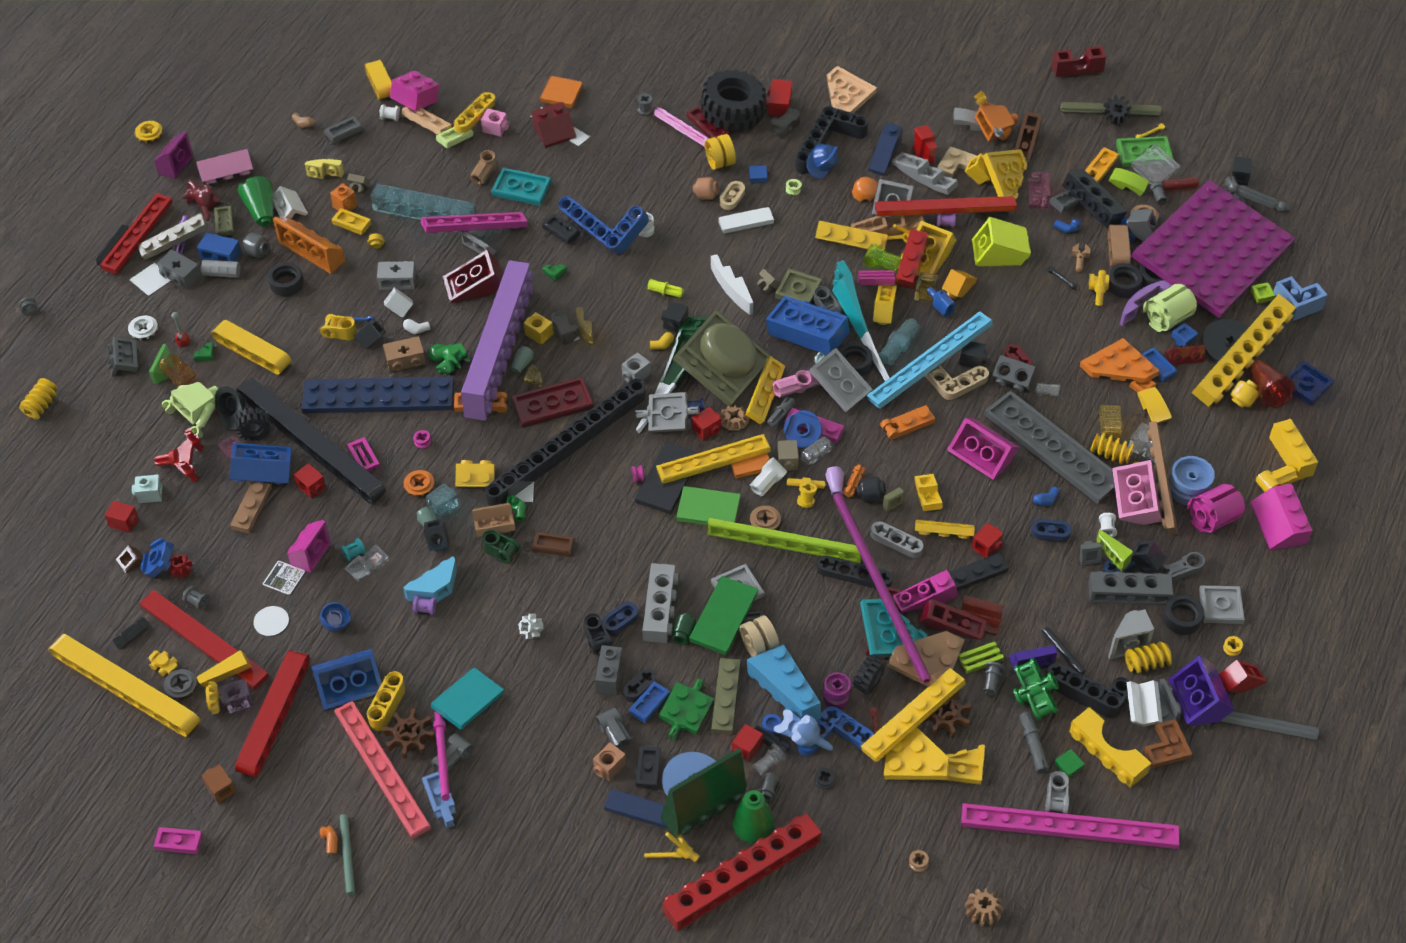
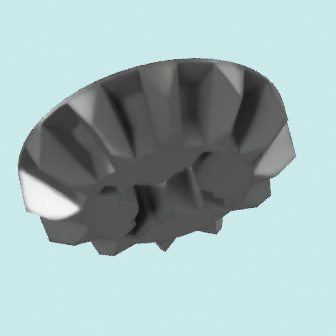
M186 669L171 672L164 681L165 692L169 697H174L177 700L180 697L186 699L187 695L193 694L194 689L197 687L196 676ZM178 680L183 683V689L179 688Z

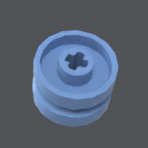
M1186 456L1178 459L1174 463L1169 477L1172 498L1178 503L1188 505L1190 499L1210 490L1215 478L1211 464L1197 456Z

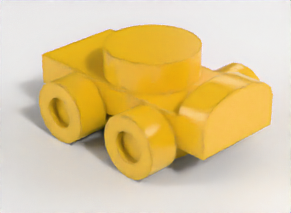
M157 650L148 658L151 662L150 668L155 671L159 667L158 673L163 677L178 668V660L174 657L169 659V654L166 651L160 653Z

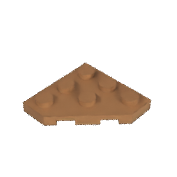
M944 631L914 641L932 678L929 683L923 685L929 687L949 668L953 670L964 639ZM904 644L897 646L893 650L887 667L922 684Z

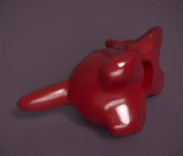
M188 180L187 184L190 188L186 190L183 199H187L188 204L196 201L203 210L205 220L209 221L210 213L208 210H213L215 206L220 204L219 196L214 194L210 186L204 185L201 188L196 182Z

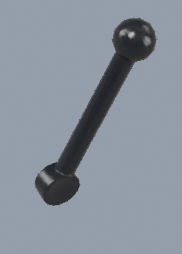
M1048 267V273L1055 274L1057 277H1059L1068 285H1070L1071 289L1077 288L1076 283L1070 282L1064 276L1055 271V267Z

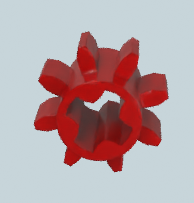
M176 554L169 559L171 564L168 571L169 573L172 572L173 578H184L192 573L190 567L193 566V563L190 559L188 560L187 554Z

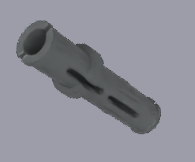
M1027 712L1019 715L1024 730L1023 737L1028 742L1036 772L1038 774L1041 772L1046 773L1050 768L1039 739V729L1035 726L1032 713L1028 712L1027 716Z

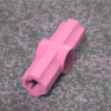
M800 370L796 375L774 381L773 391L776 396L783 397L795 392L803 393L806 389L821 384L809 371Z

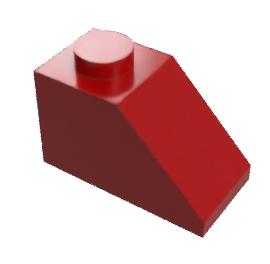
M1236 660L1219 674L1225 689L1238 694L1267 682L1257 665Z

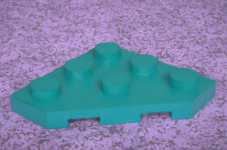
M862 599L860 605L870 655L876 658L891 657L893 650L897 646L903 645L882 599ZM900 614L913 641L928 637L921 629L917 630L910 624L911 621Z

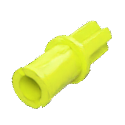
M653 279L649 280L647 286L648 290L662 293L663 296L668 294L681 298L684 289Z

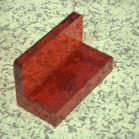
M964 596L961 611L986 620L984 633L996 636L1004 606Z

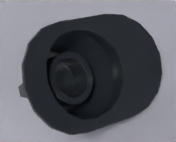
M229 386L220 387L215 394V405L222 424L227 429L234 430L236 429L235 417L239 412L243 413L245 399L241 393Z

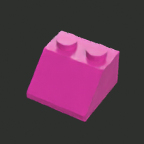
M320 520L310 523L300 532L294 545L290 546L287 553L290 565L310 573L313 571L331 545L326 521Z

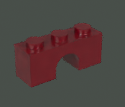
M1103 46L1086 47L1084 55L1079 58H1073L1070 49L1058 50L1053 53L1051 66L1055 77L1104 72L1106 54Z

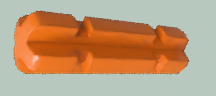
M860 464L854 467L853 473L846 484L847 487L843 491V495L847 496V498L854 496L862 475L865 473V467H862Z

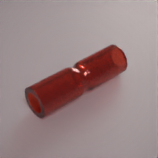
M1198 177L1163 180V190L1195 188L1199 186Z

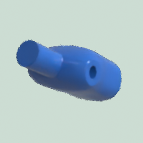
M933 287L927 289V293L933 298L932 305L934 309L939 311L944 317L950 316L955 310L956 303L943 290L936 292Z

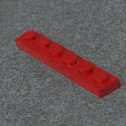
M158 193L155 194L100 264L102 270L118 274L136 251L138 244L143 242L173 203L172 198Z

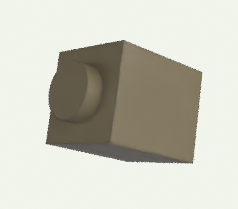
M797 440L778 441V462L787 471L798 470Z

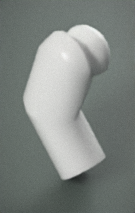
M406 319L403 322L404 329L414 335L431 330L428 321L418 324L411 319Z

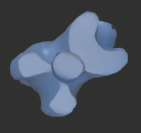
M786 709L783 711V722L774 727L776 733L791 737L796 744L803 747H811L816 744L824 749L833 750V746L820 737V728L816 719L809 715H804L801 719L791 710Z

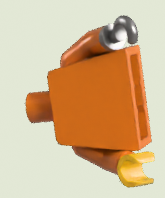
M980 91L974 96L977 99L976 103L980 105L975 119L988 142L998 138L1001 141H1005L1012 133L1014 125L1018 123V115L1016 113L1010 114L1004 105L988 103L986 95Z

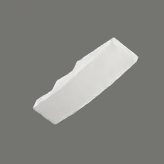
M718 254L712 255L711 269L726 294L749 315H752L753 301L743 278H735L730 265L723 267Z

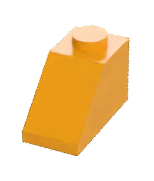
M951 269L942 289L947 291L946 293L954 299L956 297H963L978 279L964 271Z

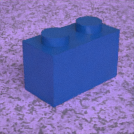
M210 233L204 235L197 247L200 260L213 259L216 261L230 260L236 262L242 253L239 240Z

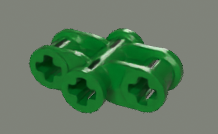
M1031 658L1030 662L1021 666H1014L1015 672L1023 686L1020 689H1013L1018 703L1023 706L1026 701H1029L1032 711L1038 720H1041L1043 716L1049 713L1058 712L1057 705L1050 693L1052 689H1059L1058 682L1053 673L1049 672L1048 676L1043 677L1035 658Z

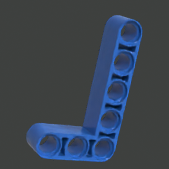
M564 196L558 203L559 208L569 218L615 254H622L649 222L647 213L641 207L634 206L629 209L615 228L611 230L571 197Z

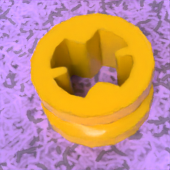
M1230 636L1224 642V652L1229 656H1237L1241 653L1243 643L1238 637ZM1230 644H1234L1236 649H1232Z

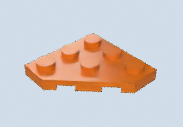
M1124 338L1080 361V367L1093 378L1107 376L1111 377V380L1126 381V379L1137 380V383H1146L1148 380L1159 376L1160 371Z

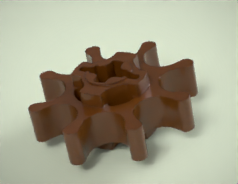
M959 691L922 722L932 721L935 724L932 727L933 736L937 734L939 729L945 728L950 732V738H954L956 732L954 729L955 725H961L965 729L969 728L970 720L963 718L961 714L970 713L971 704L959 705L956 702L959 700Z
M415 708L411 709V715L406 719H401L396 712L393 713V718L397 725L392 728L383 727L385 736L394 737L393 740L386 743L387 750L390 752L395 747H402L403 759L408 758L407 753L412 748L420 750V753L424 755L426 753L425 747L421 743L427 739L432 741L436 739L434 731L424 730L432 724L431 717L426 716L423 720H416Z

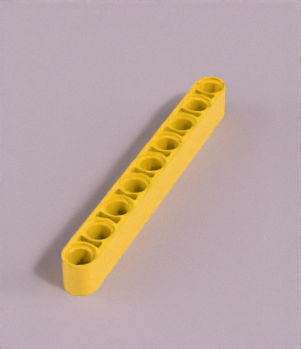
M62 634L48 649L56 659L184 737H187L200 722V718L188 708L66 634Z

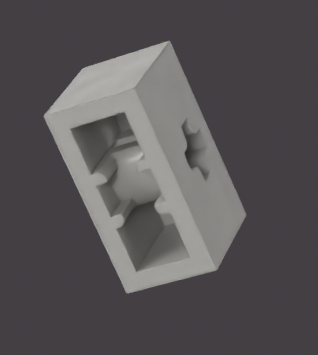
M414 261L378 262L377 282L379 290H393L394 287L398 290L415 289L416 270Z

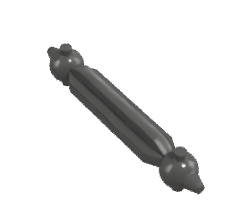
M1236 182L1225 183L1230 192H1237L1240 196L1267 207L1276 208L1280 212L1290 210L1285 202H1278L1276 198L1246 186H1239Z

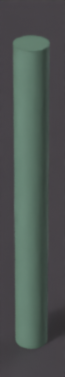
M347 814L340 815L345 885L346 894L351 896L355 894L349 820Z

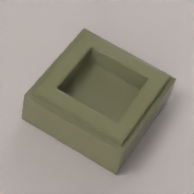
M899 487L885 495L883 508L886 511H890L902 504L904 491Z

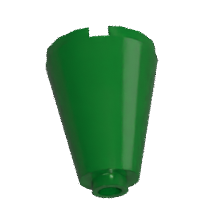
M263 176L248 178L245 184L242 185L241 183L239 185L238 194L257 225L262 227L269 226L274 219L272 182L270 179L269 181L266 180Z
M751 790L744 795L732 818V827L736 836L742 841L756 843L759 839L767 838L773 833L775 820L763 794L759 791Z

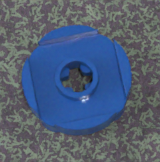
M798 411L790 415L785 422L784 433L787 440H797V448L799 449L814 447L822 436V423L810 411ZM807 425L808 432L802 435L798 429Z
M162 538L155 540L149 546L152 550L149 554L145 552L141 562V571L152 578L156 577L162 570H168L171 564L169 559L174 549V544Z

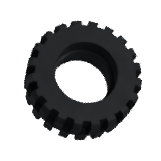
M738 70L719 71L705 81L702 88L700 108L704 118L711 125L714 124L716 128L723 127L724 130H733V132H738V130L745 131L761 121L764 114L766 90L758 79L756 80L752 74L748 75L747 72H738ZM726 99L738 100L740 102H733Z

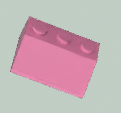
M247 149L196 162L202 182L206 181V184L217 182L216 179L223 177V180L234 178L233 174L240 173V176L250 174V170L253 169Z
M1151 460L1112 468L1119 519L1141 525L1161 522L1162 512L1156 488L1157 479Z

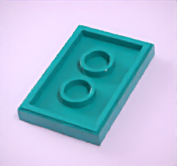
M502 168L491 190V195L541 206L552 180L550 177Z
M473 667L431 703V708L462 730L504 694V689Z

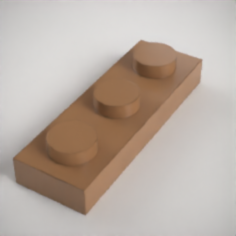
M251 482L230 524L231 530L250 534L272 489L271 484Z

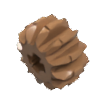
M986 888L984 893L979 889L975 891V894L970 893L968 896L969 901H966L965 907L968 909L966 912L967 917H972V923L979 921L982 927L986 922L991 927L993 921L998 922L1000 920L1003 906H1001V898H996V892L989 894Z

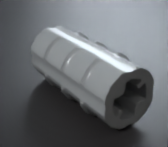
M213 259L202 261L201 273L203 276L239 278L241 268L239 262H232L230 260L216 261Z

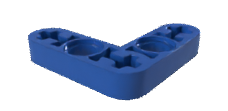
M827 707L821 713V718L816 720L819 728L825 730V733L820 735L821 738L826 740L834 731L859 749L865 743L862 742V738H871L874 735L871 730L836 707ZM836 715V719L831 718L828 722V716ZM845 725H852L854 731L846 732L843 730V727ZM814 744L811 747L804 748L798 745L797 749L801 755L811 756L820 746Z

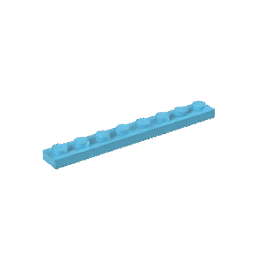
M978 312L867 395L868 400L881 409L993 325L992 320L983 313Z

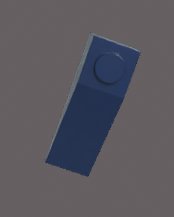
M886 123L868 171L885 175L902 142L903 127Z

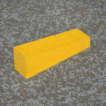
M240 650L196 678L199 684L206 687L209 682L216 683L252 666L246 654Z

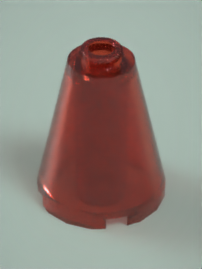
M1257 360L1251 364L1249 368L1253 383L1258 386L1256 390L1259 392V399L1266 408H1269L1268 406L1279 408L1291 400L1293 397L1291 394L1293 390H1296V385L1290 377L1264 360Z

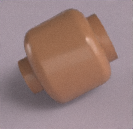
M713 177L698 178L696 183L693 184V193L696 194L699 200H713L719 194V183Z

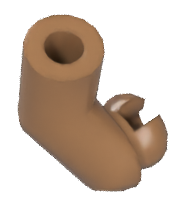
M299 113L292 115V119L299 128H309L315 125L313 118L301 117Z

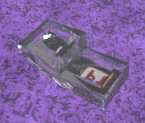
M375 544L363 557L358 555L345 567V570L359 582L381 568L390 558Z

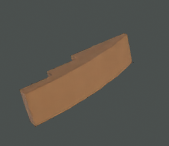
M923 215L890 216L887 218L885 216H875L853 223L851 227L888 236L903 235L904 232L894 228V224L909 231L911 229L917 230L920 222H924Z

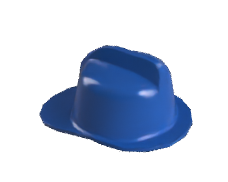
M822 143L817 144L807 159V168L810 175L816 179L824 178L838 161L836 152L838 148Z

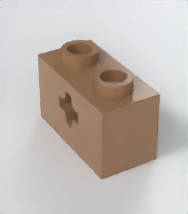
M419 336L383 344L389 372L426 364Z

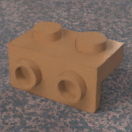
M510 503L472 510L477 537H482L483 533L487 530H495L502 534L515 531Z

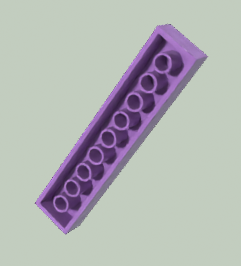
M508 261L461 391L463 412L466 418L486 421L488 413H492V402L497 398V388L502 384V373L506 372L507 359L511 358V347L515 346L516 333L520 332V321L524 320L525 307L529 306V296L534 291V284H531L533 271H530V263Z

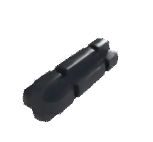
M144 617L139 618L136 624L133 623L121 632V636L117 635L112 640L118 649L123 647L126 641L129 642L141 633V629L144 630L149 626L148 621Z
M760 726L754 727V729L763 733V743L774 749L778 748V751L783 754L789 751V742L781 741L780 737L767 730L763 731L764 729Z

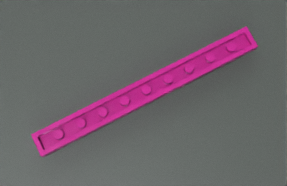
M964 803L962 805L961 827L1174 849L1179 847V825Z

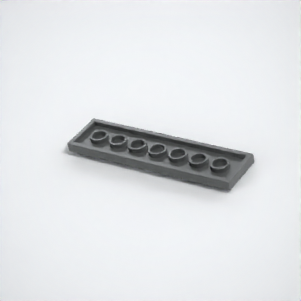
M1011 390L985 410L984 415L1097 504L1115 491L1112 468Z

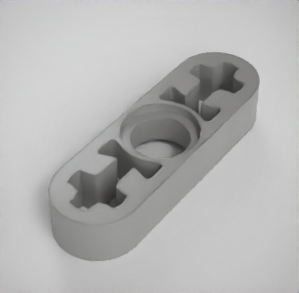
M878 521L872 524L871 537L875 541L911 558H918L922 555L923 542L920 539L884 522ZM893 537H900L902 541L895 543L891 539Z

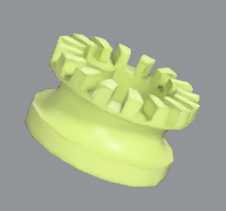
M797 179L788 180L786 192L790 195L799 194L801 192V182Z

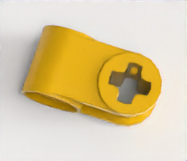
M328 314L325 317V325L320 329V333L324 337L347 341L355 339L354 335L357 333V329L352 317Z

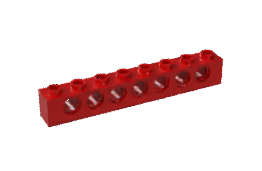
M807 813L801 817L796 816L791 820L790 824L777 828L767 838L759 839L751 848L741 850L730 861H723L717 869L712 872L707 871L699 880L686 884L678 893L668 895L662 902L663 913L676 931H680L819 844L822 832ZM797 835L799 838L793 839L790 836ZM780 846L782 849L775 850L773 847ZM762 857L764 858V860L757 861L755 860V858ZM744 868L746 869V871L739 872L737 871V869ZM726 879L728 882L720 883L719 880ZM707 890L710 893L707 895H703L700 892ZM684 902L692 903L690 906L682 905Z

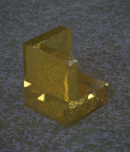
M920 272L914 300L932 303L933 298L927 293V289L933 287L936 291L937 275Z

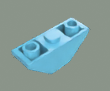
M451 557L448 560L442 561L437 567L426 571L416 580L410 581L403 587L405 598L408 601H414L415 596L425 599L435 597L437 603L450 595L453 591L457 573L455 558Z

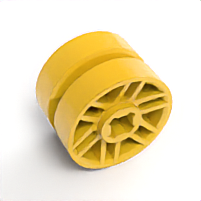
M728 134L720 135L717 139L713 137L705 140L706 156L713 170L735 164V150Z

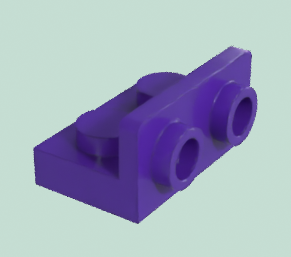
M1043 646L1038 649L1010 654L1009 658L1014 672V666H1021L1030 662L1031 658H1035L1039 667L1044 668L1055 663L1057 651L1055 646Z

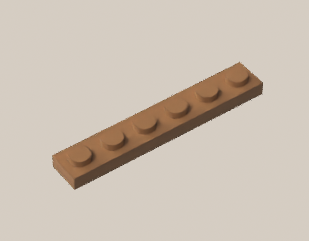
M1157 421L1149 422L1150 430H1147L1149 441H1152L1153 447H1150L1152 459L1155 458L1156 462L1153 465L1154 474L1158 476L1159 482H1156L1158 494L1161 493L1162 500H1159L1161 512L1164 511L1165 518H1162L1164 529H1167L1170 535L1178 534L1164 446L1161 429Z

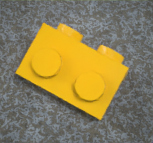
M461 460V464H456L455 487H487L495 480L496 465L491 464L492 461L481 460L480 464H472L471 460Z

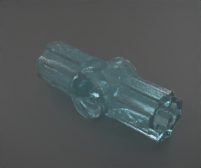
M912 318L906 319L897 331H893L890 334L887 344L879 353L882 364L886 366L892 365L901 352L905 353L911 339L919 330L920 325L917 324L916 320Z

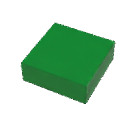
M1071 749L1058 757L1054 762L1068 778L1085 766V763Z

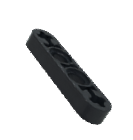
M821 556L817 561V571L823 576L877 589L866 565L831 556ZM846 567L850 572L843 574L840 572V569ZM879 569L882 578L886 579L884 581L886 586L891 587V573ZM866 572L869 574V577L863 579L859 577V574Z

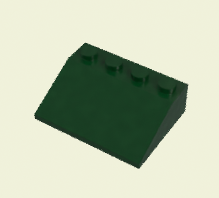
M740 748L669 789L660 818L675 838L680 834L683 836L688 834L697 824L703 825L712 815L723 813L730 804L733 803L735 805L741 802L747 785Z

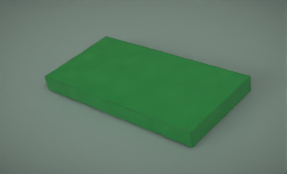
M721 576L689 637V642L727 655L740 630V625L743 624L758 594V589Z

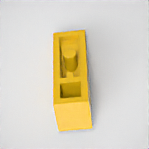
M897 285L878 286L873 322H877L880 325L891 324Z

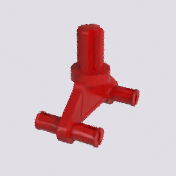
M186 429L184 434L188 439L179 448L171 450L169 454L155 456L154 461L156 466L171 464L173 467H177L186 477H189L192 482H196L199 477L191 465L193 451L195 447L198 452H201L204 446L201 444V439L197 434H194L191 429Z

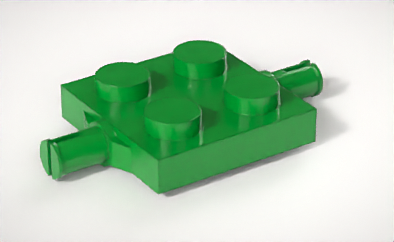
M698 678L693 688L676 682L659 714V719L668 722L672 726L668 734L670 739L672 737V740H675L680 730L697 735L714 701V698L700 691L705 683L703 680L700 682Z

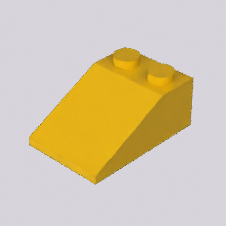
M921 221L917 230L928 233L929 242L918 277L931 281L949 256L956 238L952 232Z

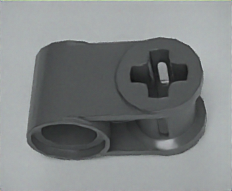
M819 286L814 290V306H823L826 310L832 312L839 311L842 314L840 303L827 287Z

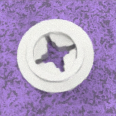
M139 316L133 319L128 326L129 334L134 339L139 338L140 340L145 337L149 339L150 335L155 336V331L158 330L157 321L150 316Z

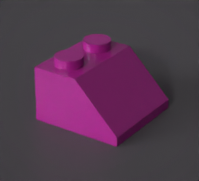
M183 131L174 137L156 157L154 162L159 174L176 179L193 158L187 132Z

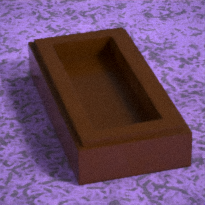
M536 532L532 551L571 557L575 537Z

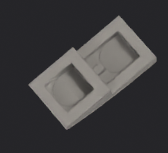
M954 108V124L970 125V130L982 131L975 119L977 112L963 108Z

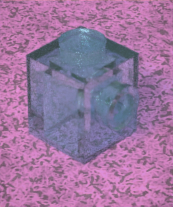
M445 483L426 496L428 507L433 509L440 519L447 513L454 511L458 506L457 492L452 487L449 488Z

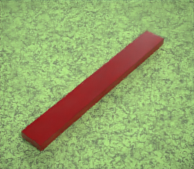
M1014 196L875 202V210L877 216L1017 211V204Z
M155 590L139 603L144 610L218 664L238 652V650ZM248 658L252 667L235 674V676L255 690L269 677V674Z

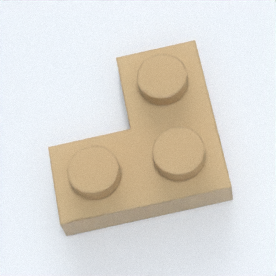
M950 146L937 168L943 170L944 176L953 178L958 168L965 170L969 161L976 157V155Z

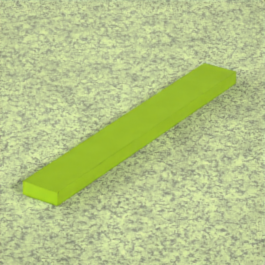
M713 518L708 520V535L817 556H831L854 563H861L862 561L856 545Z

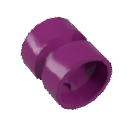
M840 672L829 674L826 677L823 701L827 707L832 706L841 710L849 704L851 692L849 677Z

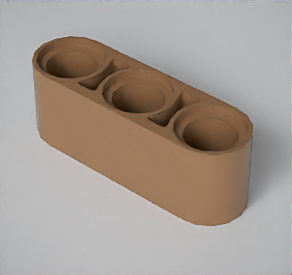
M1109 224L1108 247L1111 267L1123 263L1130 264L1127 225Z

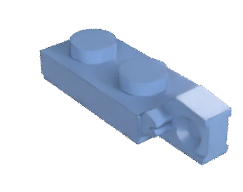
M439 772L422 777V782L437 819L443 818L447 829L455 826L452 814L456 813L455 804L451 793L449 800L443 801L441 799Z

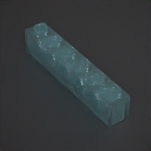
M376 184L370 195L373 210L421 220V217L477 214L475 203L382 184Z

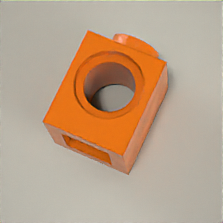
M342 183L330 192L332 205L336 210L339 211L340 208L352 211L357 207L355 191Z

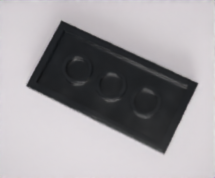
M665 442L635 498V503L671 515L682 494L683 486H686L690 476L663 484L656 466L698 454V452Z

